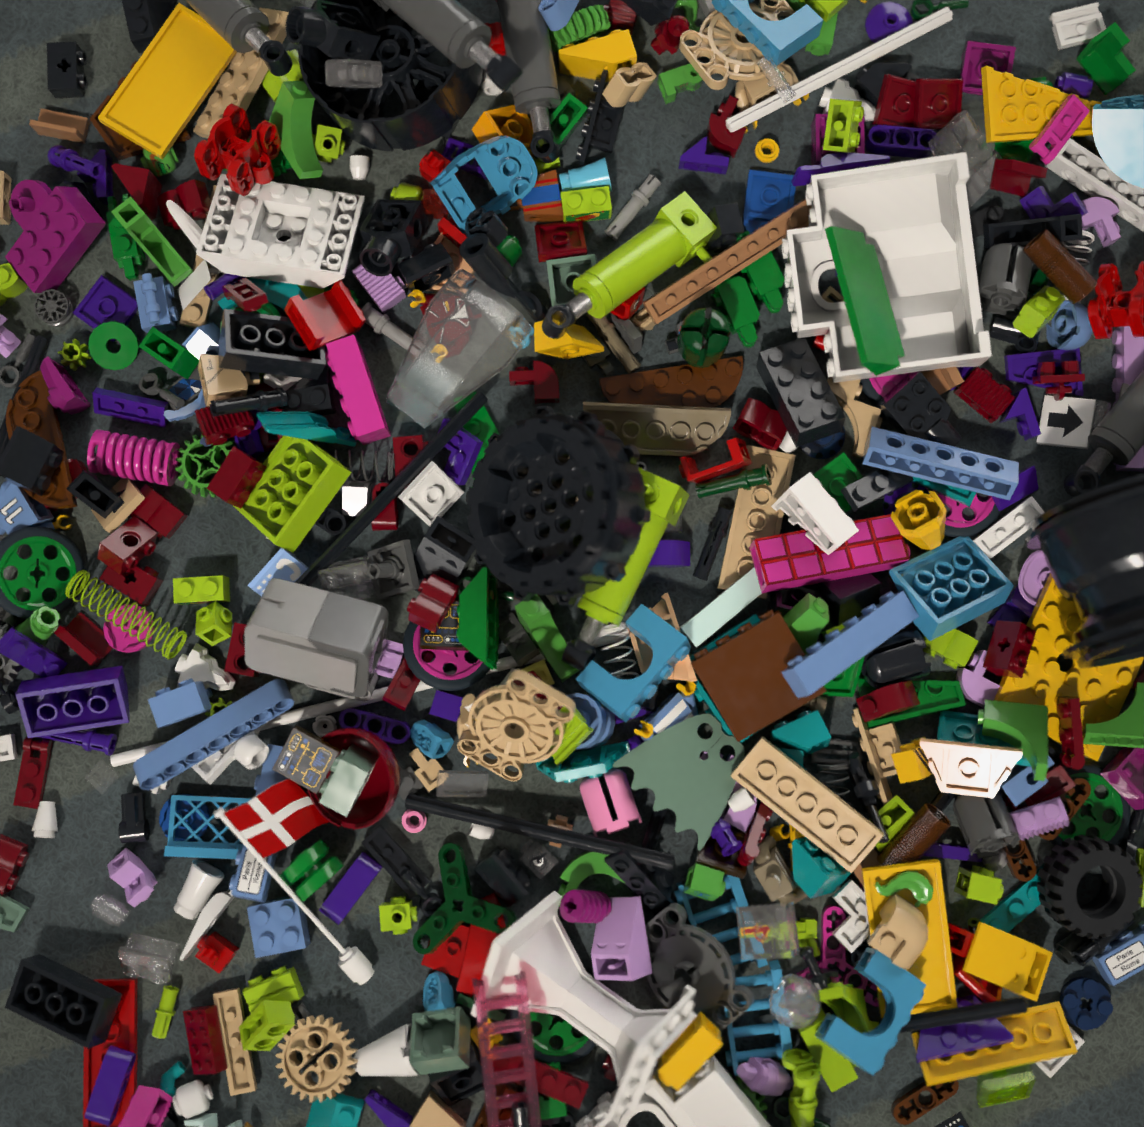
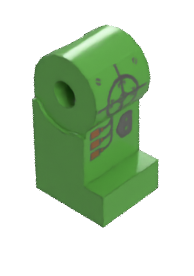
M687 64L659 74L657 83L665 104L675 101L676 94L679 92L699 89L703 79L691 64Z

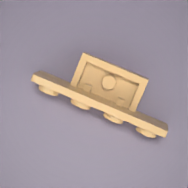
M859 706L853 709L852 720L855 727H859L861 733L859 738L862 750L867 752L869 758L867 767L870 775H874L880 790L877 797L879 800L882 799L883 805H886L893 798L886 777L897 774L891 754L900 750L901 742L894 722L868 728L867 722L864 723Z

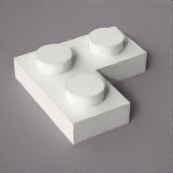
M849 879L832 896L849 915L832 934L852 953L870 934L865 894L853 880Z

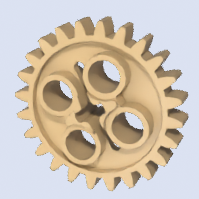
M313 1015L307 1017L306 1020L304 1018L297 1021V1025L295 1024L290 1029V1032L283 1037L286 1041L278 1043L283 1052L275 1055L277 1058L282 1059V1062L277 1064L276 1068H283L284 1071L279 1075V1078H287L284 1087L292 1085V1095L300 1091V1100L305 1099L308 1095L311 1103L316 1101L317 1097L320 1102L325 1101L327 1096L332 1099L336 1096V1092L341 1093L345 1090L343 1084L348 1085L351 1083L347 1075L356 1073L350 1067L358 1062L357 1059L351 1058V1055L358 1051L355 1048H350V1044L355 1040L354 1038L347 1040L346 1036L349 1030L341 1032V1022L333 1026V1017L327 1018L325 1022L323 1015L317 1016L316 1020ZM315 1034L320 1035L322 1039L321 1046L315 1042ZM330 1043H333V1047L317 1059V1063L309 1066L303 1074L300 1073V1070L316 1058L317 1053L322 1052ZM297 1051L302 1053L303 1062L298 1061L296 1057ZM331 1054L336 1056L338 1062L337 1066H334L331 1063ZM312 1071L318 1074V1083L313 1081Z

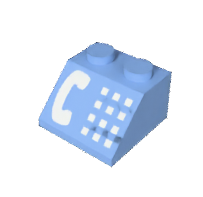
M280 548L248 586L262 596L271 579L278 578L295 583L308 567L291 552Z

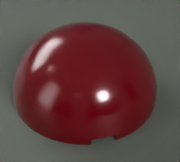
M342 728L324 735L321 739L341 749L339 754L342 749L348 750L351 744H354L379 758L357 802L347 817L319 803L323 795L318 791L316 794L308 790L314 806L325 819L338 827L361 829L375 824L390 811L398 796L400 770L394 753L380 737L367 730Z

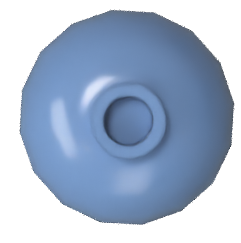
M1064 301L1051 319V327L1046 324L1048 343L1057 349H1077L1085 345L1093 333L1088 318V308L1081 303L1072 304L1070 301Z

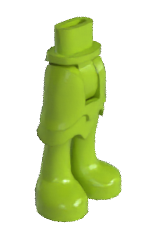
M796 1048L789 1049L782 1054V1064L785 1068L793 1071L794 1086L793 1090L790 1091L788 1109L789 1115H791L790 1122L792 1127H813L815 1106L818 1102L815 1092L820 1080L821 1068L818 1063H813V1055L809 1052Z

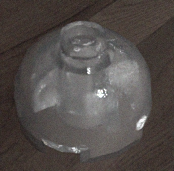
M788 974L780 979L782 982L777 990L773 989L769 1001L771 1014L776 1017L780 1025L788 1028L802 1029L811 1025L817 1019L822 1004L817 987L811 981L799 975Z

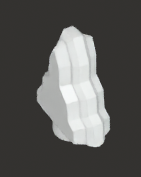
M838 78L835 80L832 89L825 87L819 103V107L824 108L823 114H828L830 99L862 101L861 107L864 108V122L874 120L876 108L869 101L861 99L858 91L849 87V81Z
M198 643L195 644L189 655L182 654L175 667V672L180 674L178 683L192 678L194 682L203 681L205 690L212 688L218 691L233 690L236 684V680L229 672L219 668L217 659L209 655L208 649Z

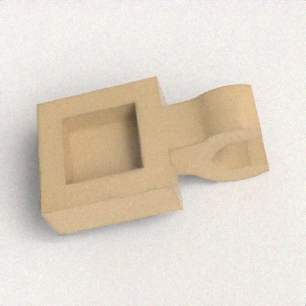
M418 748L409 753L419 766L414 773L428 792L449 777L437 759L427 760Z

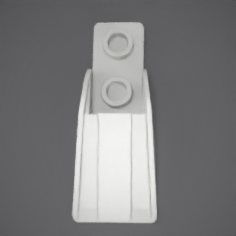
M232 890L230 892L217 893L202 909L181 954V961L192 954L199 941L209 932L234 899V896L231 895Z

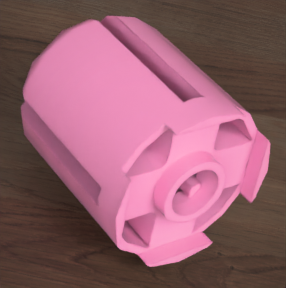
M611 768L607 773H603L618 820L613 821L598 777L589 778L587 776L580 784L581 796L595 837H598V832L607 830L609 835L630 828L629 822L637 819L639 823H642L627 776L621 769Z

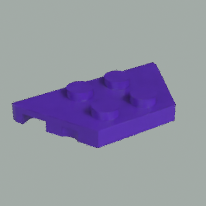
M974 995L957 998V1007L981 1004ZM997 1018L922 1029L919 1035L916 1062H924L1013 1042L1014 1038Z

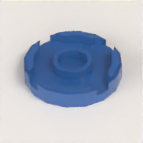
M186 793L180 794V795H187V796H196V795H194V794H186ZM171 798L165 802L159 816L160 827H162L167 838ZM178 800L177 812L184 818L194 808L187 801ZM193 801V802H194L195 805L197 806V805H198L200 802H202V801ZM204 804L199 809L209 819V809ZM197 812L186 820L194 831L205 822ZM183 824L175 830L174 841H184L191 835ZM208 824L197 833L199 837L205 834L209 827ZM193 837L190 841H197V840L195 839V837Z

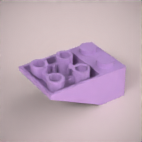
M641 896L609 897L612 911L603 921L596 923L591 958L595 980L633 981L652 974Z

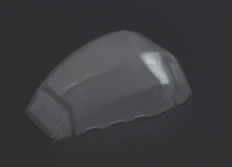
M459 268L429 302L386 398L425 429L503 371L534 334V328L515 307L485 282Z

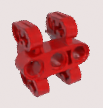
M231 103L226 107L223 117L213 125L208 139L198 143L194 152V159L200 174L213 181L220 176L223 169H228L226 176L231 190L241 196H246L252 190L254 182L267 184L273 180L274 170L271 160L275 159L279 154L281 140L277 126L264 120L259 123L255 130L252 129V138L249 143L246 142L251 130L246 111Z
M1141 261L1138 271H1135L1138 283L1131 291H1123L1117 266L1112 263L1100 265L1098 283L1095 287L1097 297L1090 300L1088 304V318L1096 339H1110L1113 327L1130 326L1133 337H1144V261Z

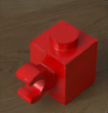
M433 149L420 161L419 170L421 176L431 183L451 161Z
M215 931L209 936L205 934L196 946L199 951L195 957L220 974L226 969L240 948Z

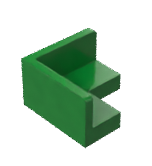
M1116 22L1095 36L1076 58L1104 95L1109 94L1136 71L1122 53V50L1130 40Z

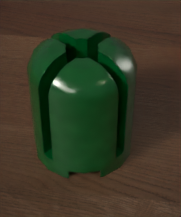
M698 308L690 312L683 321L677 346L678 352H680L689 365L698 368L709 367L723 356L728 346L731 333L730 324L726 317L715 309H711L708 319L705 318L706 308ZM703 337L707 341L705 349H701Z

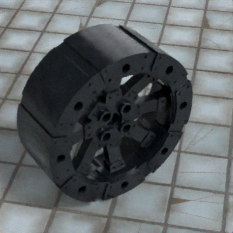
M323 0L359 7L381 36L370 62L361 61L358 64L359 66L346 75L343 74L347 61L346 58L338 57L334 59L327 56L317 47L300 45V52H298L299 65L306 86L335 124L349 138L363 146L380 151H393V149L411 150L440 138L453 128L452 124L458 118L460 120L463 118L472 105L480 87L483 70L477 62L468 68L462 69L453 62L451 69L444 66L439 67L425 59L429 56V53L438 49L422 35H417V31L408 23L402 20L400 24L389 25L387 19L397 15L390 8L386 12L373 0ZM376 9H381V11L375 13ZM413 79H425L436 84L438 88L428 97L427 101L421 104L413 89L415 88ZM367 83L368 85L370 84L371 89L367 102L364 103L360 111L351 105L349 98L354 95L353 92ZM395 88L404 105L402 106L404 114L392 118H383L384 113L382 111L387 95L390 96Z

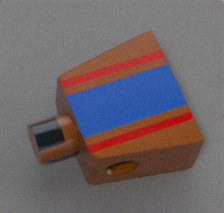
M556 170L537 175V180L532 190L522 200L517 199L510 206L511 209L509 211L523 209L524 221L563 222V210Z

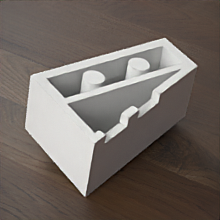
M810 472L788 488L771 506L776 511L781 509L790 517L788 521L793 526L799 524L807 531L805 536L827 555H830L859 531L854 521L842 511L837 501L826 492L821 482Z

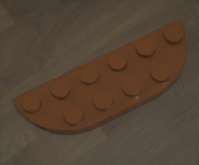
M743 356L719 359L709 367L703 368L687 364L599 378V384L603 395L609 403L716 408L728 400L737 388L743 371Z
M40 370L27 377L19 385L20 389L13 400H9L6 411L8 437L10 440L16 426H19L51 442L64 451L62 463L56 468L51 478V484L44 491L42 497L30 491H25L41 504L52 508L66 509L77 507L76 497L66 489L72 483L57 410L47 399V396L50 395L49 389Z

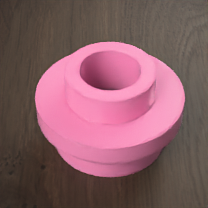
M408 809L402 816V825L410 833L420 832L426 826L427 817L422 811ZM413 815L419 818V823L416 825L410 822V818Z

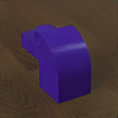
M660 540L648 567L674 568L690 566V542Z

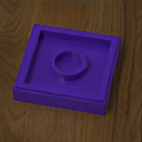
M101 275L74 310L73 314L93 329L109 321L122 322L127 325L138 311L137 300Z

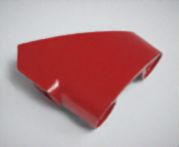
M495 892L480 898L501 906ZM504 914L498 917V925L501 928H505L506 923ZM470 924L456 991L468 996L477 994L493 940L501 934Z

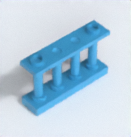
M724 874L726 890L731 888L734 898L729 899L730 902L696 914H692L688 900L696 898V896L683 893L684 887L682 882L676 883L678 890L674 891L678 904L684 905L690 925L696 926L698 923L734 912V914L739 913L742 922L738 923L737 927L713 934L720 943L740 937V929L743 927L755 926L739 878ZM759 937L747 938L750 946L746 947V951L730 956L733 966L749 960L750 962L755 961L758 968L768 965Z
M778 960L768 961L769 970L765 971V974L735 978V985H745L748 987L767 984V986H772L773 995H768L769 998L754 1000V1003L745 1012L771 1009V1011H775L776 1019H773L771 1023L734 1028L732 1023L727 1026L730 1050L725 1051L727 1066L733 1067L734 1076L738 1075L736 1070L739 1062H746L751 1057H777L778 1060H781L783 1052L793 1049L782 970ZM743 1001V1002H739V1003H741V1004H746L747 1001ZM724 1007L725 1017L729 1018L730 1012ZM769 1033L779 1035L780 1043L775 1044V1047L736 1052L734 1038Z

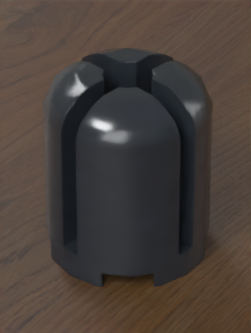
M912 628L897 632L865 655L861 672L871 687L880 689L930 674L931 662H925L923 648L927 646L918 630L911 631Z

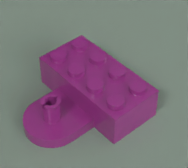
M23 180L13 189L9 206L14 219L24 231L5 258L33 293H42L50 289L57 290L106 223L77 187L56 186L52 191L45 183L39 180Z

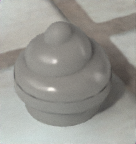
M1003 848L998 850L999 855L983 858V865L991 871L1002 869L1008 862L1007 854Z

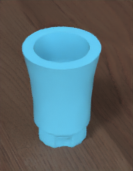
M605 158L559 174L563 192L609 186V191H612Z

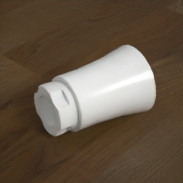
M194 860L184 886L177 897L174 911L187 919L193 920V918H196L215 888L224 878L223 872L207 862Z

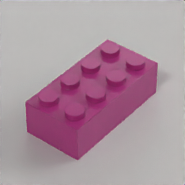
M355 335L327 343L328 352H325V358L328 366H331L332 371L336 373V375L332 376V379L340 395H343L340 403L344 413L351 419V421L347 422L351 435L363 445L390 437L391 434L362 347Z

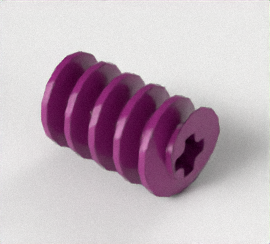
M573 889L566 892L560 902L561 915L568 922L599 923L612 911L610 898L602 891Z

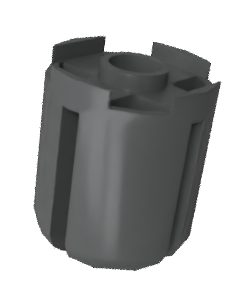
M1011 243L994 245L985 253L978 286L980 303L985 306V311L1006 315V311L1020 308V312L1026 304L1033 261L1024 254L1023 249L1025 247L1016 245L1014 255L1011 257Z
M999 791L993 798L960 794L953 802V812L971 856L974 853L977 854L979 859L999 855V849L1009 844L1014 848L1020 842L1018 832Z

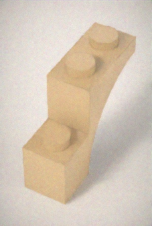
M828 377L827 382L852 423L854 430V450L852 456L861 459L864 455L865 442L871 427L880 428L883 418L879 417L882 409L854 400V398H859L863 385L859 384L860 380L833 383L832 377Z

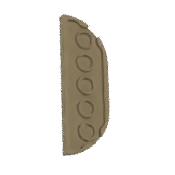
M583 402V411L596 414L597 419L605 425V429L617 435L625 446H636L639 453L645 455L688 456L702 452L723 435L731 417V408Z

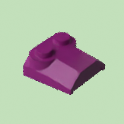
M967 41L965 50L962 53L960 79H963V93L983 95L981 68L984 66L992 67L998 72L1011 73L1016 47Z
M48 356L44 358L40 369L49 389L50 395L47 396V399L55 409L59 408L64 414L69 413L71 415L83 412L91 405L66 368Z

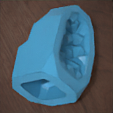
M420 720L415 722L411 728L410 736L414 745L431 759L445 756L454 743L450 734L443 731L435 723L431 724L426 720Z
M440 971L429 974L423 987V1006L425 1012L455 1007L454 993L446 974Z

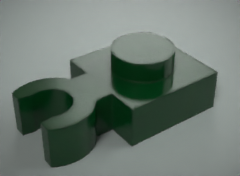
M1037 267L1030 278L1026 303L1037 293L1039 288H1043L1049 281L1048 277Z

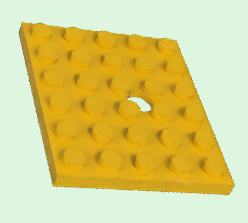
M1050 573L1032 611V615L1027 622V626L1036 631L1023 677L1003 676L994 700L1048 706V738L1062 744L1059 739L1058 697L1070 696L1080 698L1082 733L1086 724L1112 720L1118 717L1144 657L1094 668H1079L1078 659H1072V667L1066 672L1061 671L1057 658L1065 649L1074 645L1072 635L1081 621L1074 601L1067 600L1059 592ZM1083 744L1084 756L1098 761L1105 745Z

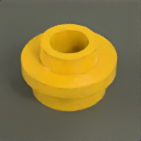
M766 138L757 143L755 155L758 160L770 163L778 157L779 146L774 140ZM764 148L770 149L771 154H769V155L764 154V153H763V149H764Z

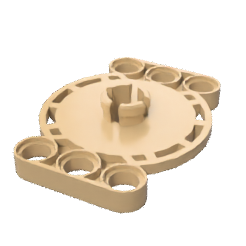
M760 0L759 5L749 4L751 10L757 16L769 21H779L778 17H789L795 13L785 0H773L776 2L774 6L765 4L764 1L766 0ZM717 10L707 16L699 32L688 30L680 36V51L707 86L714 90L723 89L727 85L728 78L751 81L767 77L777 71L785 62L784 60L775 66L763 56L762 52L754 44L748 42L742 32L733 27L730 21ZM686 40H694L697 44L695 46H687L684 42ZM705 56L710 61L708 63H701L698 61V58ZM718 73L724 78L722 80H714L711 78V75Z
M514 670L510 673L506 685L491 687L475 698L469 711L468 722L470 731H465L461 734L457 749L466 757L508 781H518L523 775L525 764L540 762L557 752L564 737V723L572 720L576 704L571 698L523 670ZM513 680H521L525 683V686L519 687L513 683ZM535 693H543L548 699H538ZM483 700L481 708L477 707V704ZM557 707H567L570 712L562 713L557 709ZM511 723H515L514 729L510 727ZM557 727H559L560 735L555 734ZM464 741H472L476 746H467ZM492 753L497 759H490L485 754ZM507 766H514L519 771L512 772L507 769Z

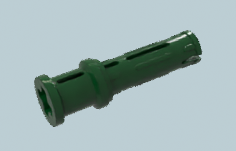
M765 463L759 468L751 470L742 469L736 475L696 483V489L699 488V490H696L698 498L701 499L741 488L748 491L754 486L771 485L772 477L770 469Z

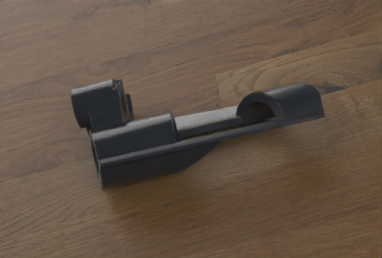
M483 207L475 209L468 215L465 222L467 238L460 246V255L486 285L503 295L515 298L535 322L543 321L548 310L535 295L517 289L509 278L513 267L497 249L498 245L508 236V228L494 211L486 212Z

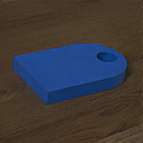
M749 170L742 219L744 231L752 233L793 206L796 186H793L791 181L794 175Z

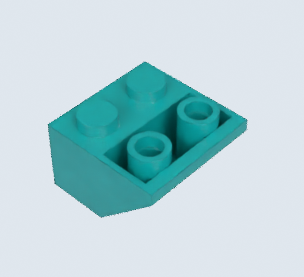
M810 710L804 711L796 716L797 720L790 723L787 720L776 724L774 726L775 730L771 732L770 741L773 745L785 749L803 750L805 757L828 747L832 738L818 710L812 713Z
M807 837L795 839L792 842L793 879L810 899L835 892L851 874Z

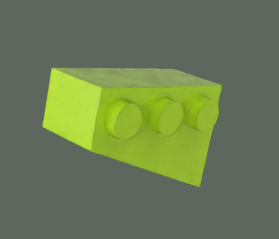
M813 994L787 1007V1011L794 1021L800 1036L803 1038L809 1053L813 1055L814 1062L820 1065V1073L831 1093L858 1079L854 1070L857 1067L814 1036L827 1014L824 1013Z

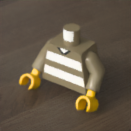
M784 824L772 827L770 835L766 836L758 844L760 853L753 860V871L772 902L778 899L783 905L792 906L806 898L807 894L794 881L792 871H790L788 864L776 846L777 841L787 839L790 836L789 832L782 834L781 829Z

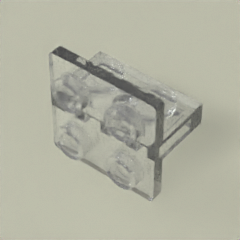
M369 556L335 562L327 569L319 570L317 573L322 589L360 600L377 596L373 579L367 573L368 566L370 565Z
M131 932L125 947L120 946L118 950L122 972L131 978L143 977L156 984H171L173 979L172 968L180 950V943Z

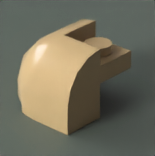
M895 893L891 895L880 910L879 914L882 921L867 941L870 946L889 957L893 964L907 970L911 968L925 948L928 940V925L923 914L914 905Z

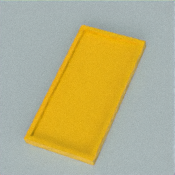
M178 3L98 116V120L163 160L237 51L199 14Z
M938 859L861 868L870 936L882 921L879 914L880 910L891 897V895L883 896L879 894L875 888V882H878L881 886L885 885L896 875L904 871H917L928 879L933 887L932 899L926 905L922 903L917 908L923 914L928 925V940L922 953L911 968L907 969L909 973L925 983L926 987L923 990V998L918 1004H915L910 1014L957 1008L940 861ZM904 888L896 893L915 906L917 899L914 898L911 890ZM876 985L879 1013L881 1018H883L886 1002L882 991Z

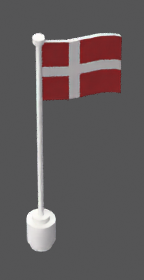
M286 779L271 785L248 802L226 812L222 807L218 808L213 815L216 818L220 817L341 952L338 956V966L353 982H357L359 985L366 983L374 974L372 963L356 946L344 949L264 859L273 853L287 848L312 829L329 823L316 809L309 796L296 782Z

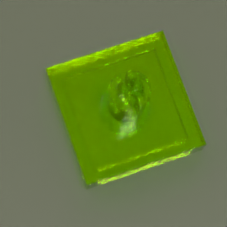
M1006 1069L992 1072L994 1079L981 1082L977 1094L979 1108L1029 1098L1036 1081L1033 1072L1028 1071L1008 1075Z

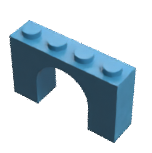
M712 0L714 8L721 12L730 21L731 25L742 32L748 42L754 44L762 52L763 56L775 66L816 39L820 34L823 19L808 4L783 20L769 21L760 18L751 10L749 4L754 0Z
M643 604L635 610L625 623L631 633L649 645L653 650L652 662L646 672L637 678L623 680L612 676L592 660L576 678L581 688L625 723L629 718L632 719L639 713L641 704L655 694L657 686L662 680L670 677L674 670L673 667L679 660L682 661L687 657L691 647L686 636Z
M867 947L854 969L876 984L882 991L886 1002V1010L881 1023L871 1031L857 1032L838 1017L827 1013L814 1036L861 1070L874 1076L875 1072L882 1068L884 1057L888 1050L896 1044L900 1029L909 1022L910 1012L913 1007L923 998V990L926 984L907 970L893 964L891 959L874 948Z

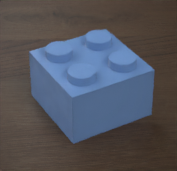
M290 896L266 900V903L255 902L247 907L255 958L304 949L311 943L306 913Z

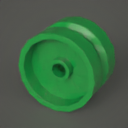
M322 839L300 853L290 863V866L279 875L288 886H292L300 878L304 880L294 891L302 902H305L345 866L337 856L330 857L323 864L320 862L330 850Z

